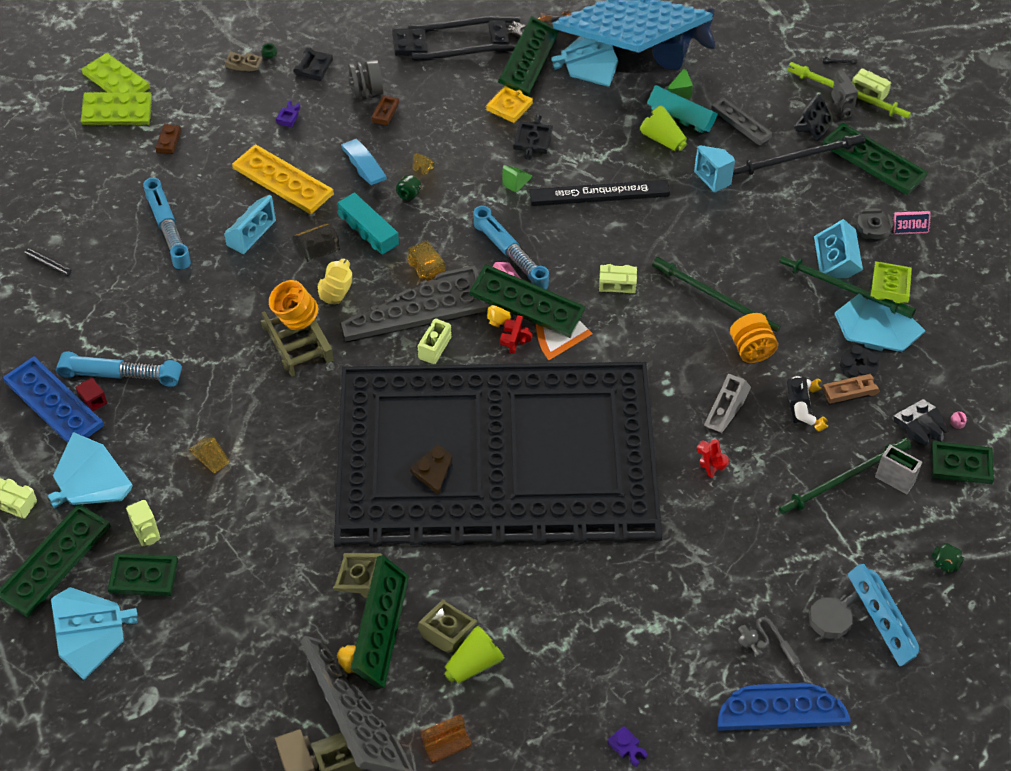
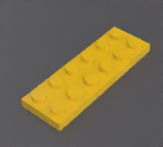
M256 144L232 163L233 169L309 214H312L334 194L332 188Z

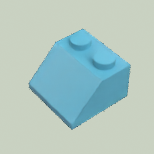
M698 146L694 172L715 193L731 185L735 159L725 149Z

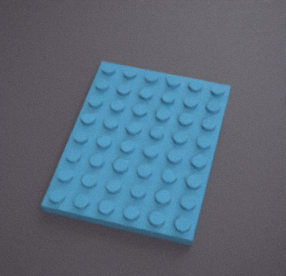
M605 0L598 1L593 6L584 7L581 11L572 12L567 17H560L558 21L553 22V28L639 53L706 23L713 18L712 13L706 12L704 9L698 10L694 9V7H685L682 4H673L670 1Z

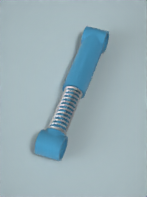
M157 178L146 179L143 183L146 199L149 201L160 230L163 231L168 243L173 266L177 269H185L191 263L189 251L179 236L175 226L176 221L162 189L161 182Z
M486 206L476 207L474 209V227L477 230L483 231L505 256L510 257L528 276L532 284L547 289L549 286L548 269L543 266H537L519 247V243L491 215L490 208Z
M63 352L56 368L57 374L65 378H72L75 375L122 379L124 376L152 380L155 378V380H159L161 384L168 387H174L178 384L182 370L181 364L173 360H167L158 366H150V364L148 366L141 364L140 366V364L137 365L136 363H131L130 365V363L127 364L123 360L81 357L73 352Z

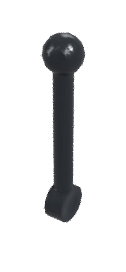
M825 57L823 59V63L829 64V62L856 64L857 59H829L828 57Z

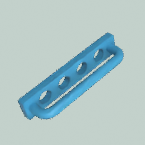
M859 564L848 573V577L898 665H906L917 657L919 652L918 642L880 576L875 571L867 569L865 564ZM864 581L869 586L868 592H866L863 588ZM874 600L879 603V610L874 608ZM885 618L890 623L889 629H887L884 625ZM896 637L901 642L900 648H898L895 644Z

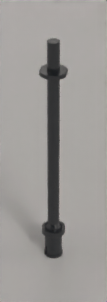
M863 133L850 137L847 135L838 142L756 163L747 160L746 165L734 168L733 175L749 172L750 175H753L756 169L842 147L848 150L853 146L865 144V136Z

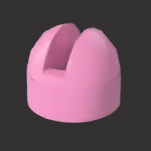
M955 412L950 419L951 426L957 429L963 428L967 422V417L963 412Z

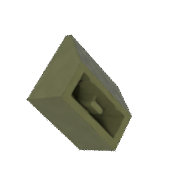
M342 732L310 744L319 771H363V769L358 768L355 764V759L347 746Z

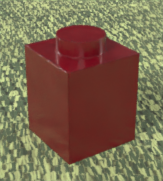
M93 378L76 386L79 399L92 411L108 404L104 391Z

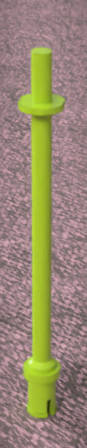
M790 62L789 66L793 68H787V72L798 75L801 79L809 78L831 88L834 87V81L810 72L807 66L802 67ZM858 91V99L890 111L889 116L891 117L895 113L909 119L911 113L898 108L897 102L891 105Z

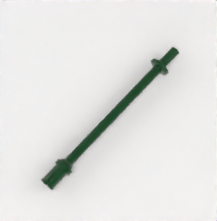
M783 256L780 257L779 263L793 268L794 274L801 271L857 295L860 293L864 298L889 307L891 313H898L909 319H912L916 312V308L903 303H896L889 299L878 300L872 297L871 292L803 265L800 258L797 261H793Z
M660 257L654 259L652 267L664 272L667 277L675 276L744 315L756 313L677 270L676 264L668 263ZM767 319L771 329L778 332L781 326Z
M907 438L885 446V451L889 445L903 452L911 449V443ZM884 452L801 496L794 493L791 496L792 501L779 507L780 513L785 514L794 508L803 510L805 502L880 463Z

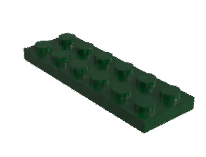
M531 16L498 83L514 91L520 90L523 95L528 97L560 30H556L553 26Z
M842 123L823 140L822 145L841 141L844 136L848 135L850 137L858 135L860 132ZM865 136V144L853 146L848 150L843 147L831 150L906 195L913 191L928 175V171Z
M487 264L484 265L469 291V295L500 307L514 315L523 316L528 321L568 338H571L586 308L584 305Z
M78 504L0 587V600L26 617H29L111 527L110 522Z
M384 555L378 556L376 559L351 664L352 671L377 689L385 688L409 579L407 573Z

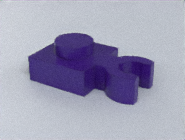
M288 101L287 108L282 107L277 115L276 124L292 127L298 118L300 103L292 106V101Z
M625 726L608 739V744L622 758L626 755L630 757V762L633 766L637 767L639 765V761L635 756L640 755L644 760L647 759V752L642 748H637L639 740Z

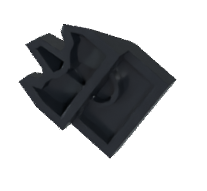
M924 399L893 415L894 422L907 430L908 437L924 445L929 443V439L942 442L944 439L943 432H949L947 424L938 408Z

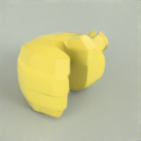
M345 259L329 263L326 268L325 278L320 279L318 283L319 297L328 304H339L349 291L352 283V271L349 268L350 262L346 260L345 264L343 263Z

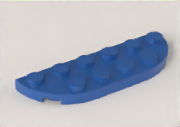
M808 683L764 684L746 686L732 693V696L721 707L717 726L718 731L849 726L851 720L843 703L826 692L827 690L823 687Z

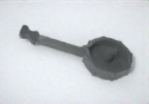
M877 571L876 573L880 576L881 580L884 583L886 577ZM864 583L863 588L868 592L869 586L867 583ZM857 591L853 592L844 601L829 597H821V599L817 600L809 610L810 627L823 638L840 639L853 624L852 610L849 607L860 599Z

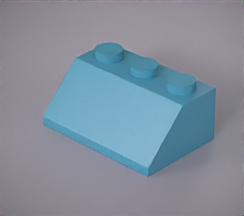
M268 195L257 200L226 230L224 235L228 247L244 254L276 221L272 196Z
M844 219L814 236L820 272L835 278H849L863 270L856 229Z

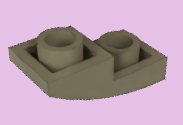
M230 51L225 67L241 71H257L262 57L246 52L245 56Z

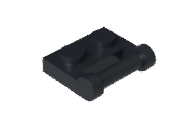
M307 47L304 50V56L299 64L295 66L293 72L300 77L321 81L333 61V56ZM309 58L313 59L308 69H304Z

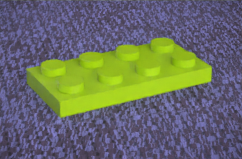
M105 53L81 69L82 74L107 92H144L150 88L149 82L108 53Z
M86 92L83 95L81 123L82 125H150L151 92Z
M875 261L871 296L878 300L889 299L896 303H908L912 268Z

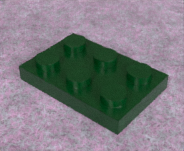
M932 441V478L993 484L992 447Z
M115 553L107 590L111 594L171 596L178 557Z

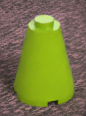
M662 105L658 106L652 111L653 115L650 118L647 116L643 121L640 131L642 134L675 152L678 150L682 151L687 145V138L666 108Z
M477 626L445 665L446 672H444V675L451 683L455 681L459 684L502 662L505 657L499 648L495 647L487 633L480 626Z

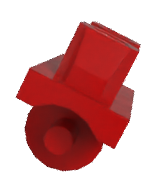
M517 315L516 320L506 319L504 331L511 332L512 334L502 333L500 345L509 347V353L515 354L518 341H520L521 345H524L532 340L533 336L529 332V328L524 327L522 329L523 316Z
M713 439L710 443L703 440L697 446V453L703 455L700 459V467L706 469L707 476L713 478L716 470H724L728 466L729 458L721 453L719 440Z

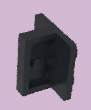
M817 94L802 112L803 116L794 125L796 132L811 131L814 139L819 140L833 123V118L821 94Z

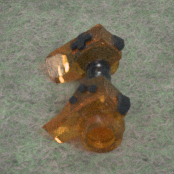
M566 9L562 12V16L552 17L550 13H540L541 17H538V19L550 25L558 21L560 17L571 15L572 12Z

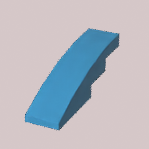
M357 139L341 144L342 150L349 156L350 162L357 168L358 174L370 185L387 180L386 175L376 160Z

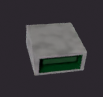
M889 445L881 457L875 478L908 494L916 481L922 461Z

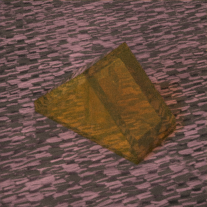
M204 437L189 448L214 474L230 462L214 437Z

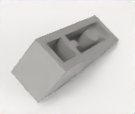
M731 374L727 375L704 424L705 427L720 433L725 430L743 405L751 389L746 380Z

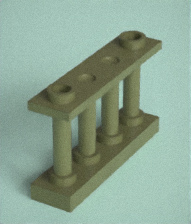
M262 312L263 320L260 321L264 331H268L282 358L281 362L284 370H288L291 376H295V365L318 356L320 358L323 357L326 363L334 361L332 348L316 319L304 329L291 330L287 328L276 332L273 326L283 322L279 317L269 319L266 312ZM309 330L310 334L308 337L284 346L280 340L300 331ZM310 343L317 345V349L290 359L287 353Z

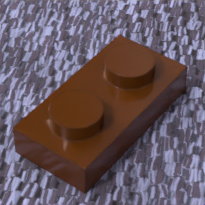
M383 95L371 117L372 122L388 126L399 105V99Z
M163 125L155 147L156 153H174L181 133L180 125Z

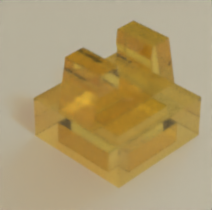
M415 152L412 169L418 171V168L422 166L421 173L426 175L430 169L433 170L435 162Z

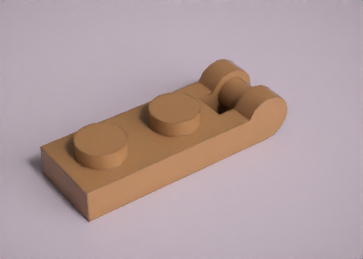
M871 374L823 384L822 388L829 404L866 395L874 396L880 392L878 386L874 384V378Z

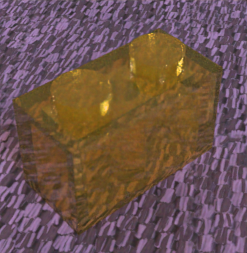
M427 240L408 248L409 256L407 260L410 266H414L418 276L423 278L424 281H429L435 278V275L445 272V262Z

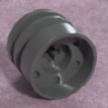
M377 59L366 61L365 69H362L360 62H357L356 71L353 63L348 64V81L355 99L359 98V90H361L363 97H366V89H369L372 96L383 94L381 71Z

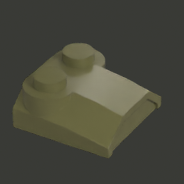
M344 553L333 589L335 591L361 593L363 597L367 598L376 559L382 553Z
M443 599L419 621L418 630L425 640L445 652H454L458 649L459 643L477 624V620L464 614Z

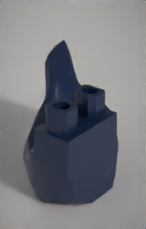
M714 9L705 10L712 13V18L714 17ZM712 20L654 45L653 56L657 64L665 69L680 70L692 38L697 40L702 46L714 49L715 41L710 30Z

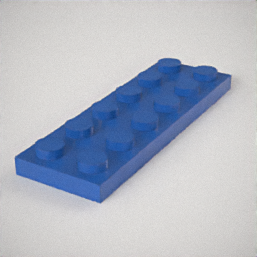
M35 356L2 377L4 382L67 443L73 432L88 438L104 427L103 421Z

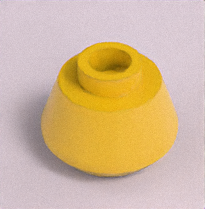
M491 305L487 310V319L490 320L489 324L499 328L500 325H505L506 319H511V313Z
M355 645L342 647L337 654L338 664L348 674L354 673L351 670Z

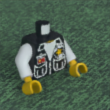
M800 376L788 379L787 387L793 422H805L809 425H814L817 431L826 429L828 427L825 424L827 419L821 417L816 420V417L812 415L809 390L814 393L822 389L818 385L821 383V380L815 379L810 381L806 377Z

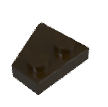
M438 444L410 468V473L435 493L439 494L443 480L447 476V470L453 460L452 455Z

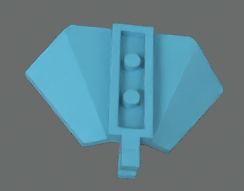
M581 36L563 50L561 55L551 57L555 70L561 68L566 63L570 77L607 87L611 84L618 64V59L612 45Z
M860 293L835 312L844 337L848 341L864 344L865 348L879 351L885 348L903 352L925 332L913 318L909 319L901 314L891 313L889 307L869 299L867 300Z
M73 432L53 474L61 492H53L47 496L54 509L66 501L70 505L122 501L133 485L103 444Z
M71 587L51 599L59 657L83 680L123 642L122 622L127 624L137 623L136 608L120 611L118 604Z

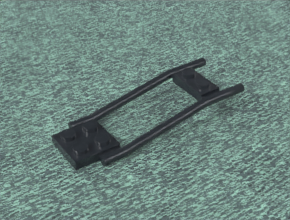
M487 16L429 25H408L407 29H393L392 36L395 55H412L411 57L414 60H429L488 51H514L517 44H509L506 23H520V17ZM489 23L492 42L490 45L428 53L425 31Z

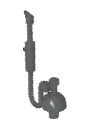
M760 617L756 621V627L765 642H758L759 638L756 630L749 631L746 625L738 628L741 633L738 642L746 648H752L755 653L754 656L759 658L763 655L762 650L769 644V639L760 625L762 621L767 622L779 639L780 647L793 667L796 666L800 672L803 681L813 684L799 665L800 661L791 646L782 638L769 618Z

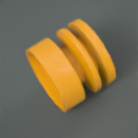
M284 281L277 285L270 294V309L291 330L306 328L315 320L318 314L316 300L298 281Z
M761 313L747 314L735 321L730 328V334L737 346V350L742 360L747 363L763 361L773 355L778 348V342L765 315Z

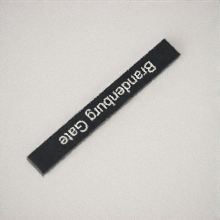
M668 180L537 188L529 189L531 206L667 197L670 196Z

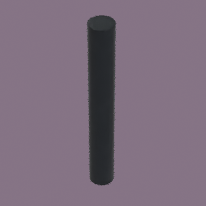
M29 248L25 250V255L67 276L72 272L71 269Z

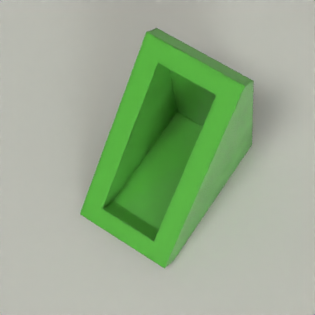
M683 69L668 86L667 90L688 99L692 98L693 84L687 70Z
M504 165L502 185L517 193L532 177V175L519 168Z

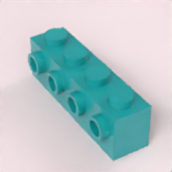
M657 85L654 86L647 104L652 106V110L662 105L673 120L675 117L679 118V123L689 126V124L694 125V130L701 133L704 131L710 132L718 115L716 112Z
M355 192L337 202L339 217L345 220L351 229L356 230L363 240H367L374 250L379 251L383 255L399 245L398 232Z

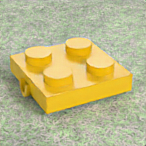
M505 86L486 105V110L515 123L533 104V99L523 95L520 90L514 91Z

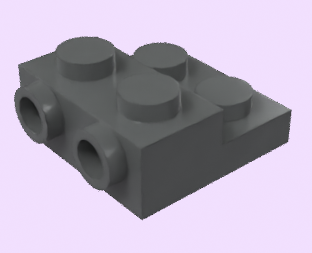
M839 70L834 79L831 96L835 101L833 111L837 113L840 119L853 116L858 90L844 70Z

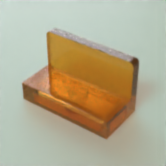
M461 714L420 732L421 742L432 763L472 746V742L465 730V721Z

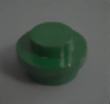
M271 43L264 44L261 49V55L265 58H272L277 55V48Z

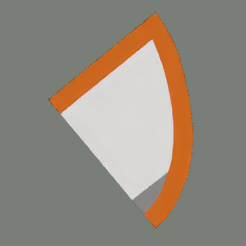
M579 321L571 338L536 324L538 341L542 352L548 360H551L593 334L581 321Z

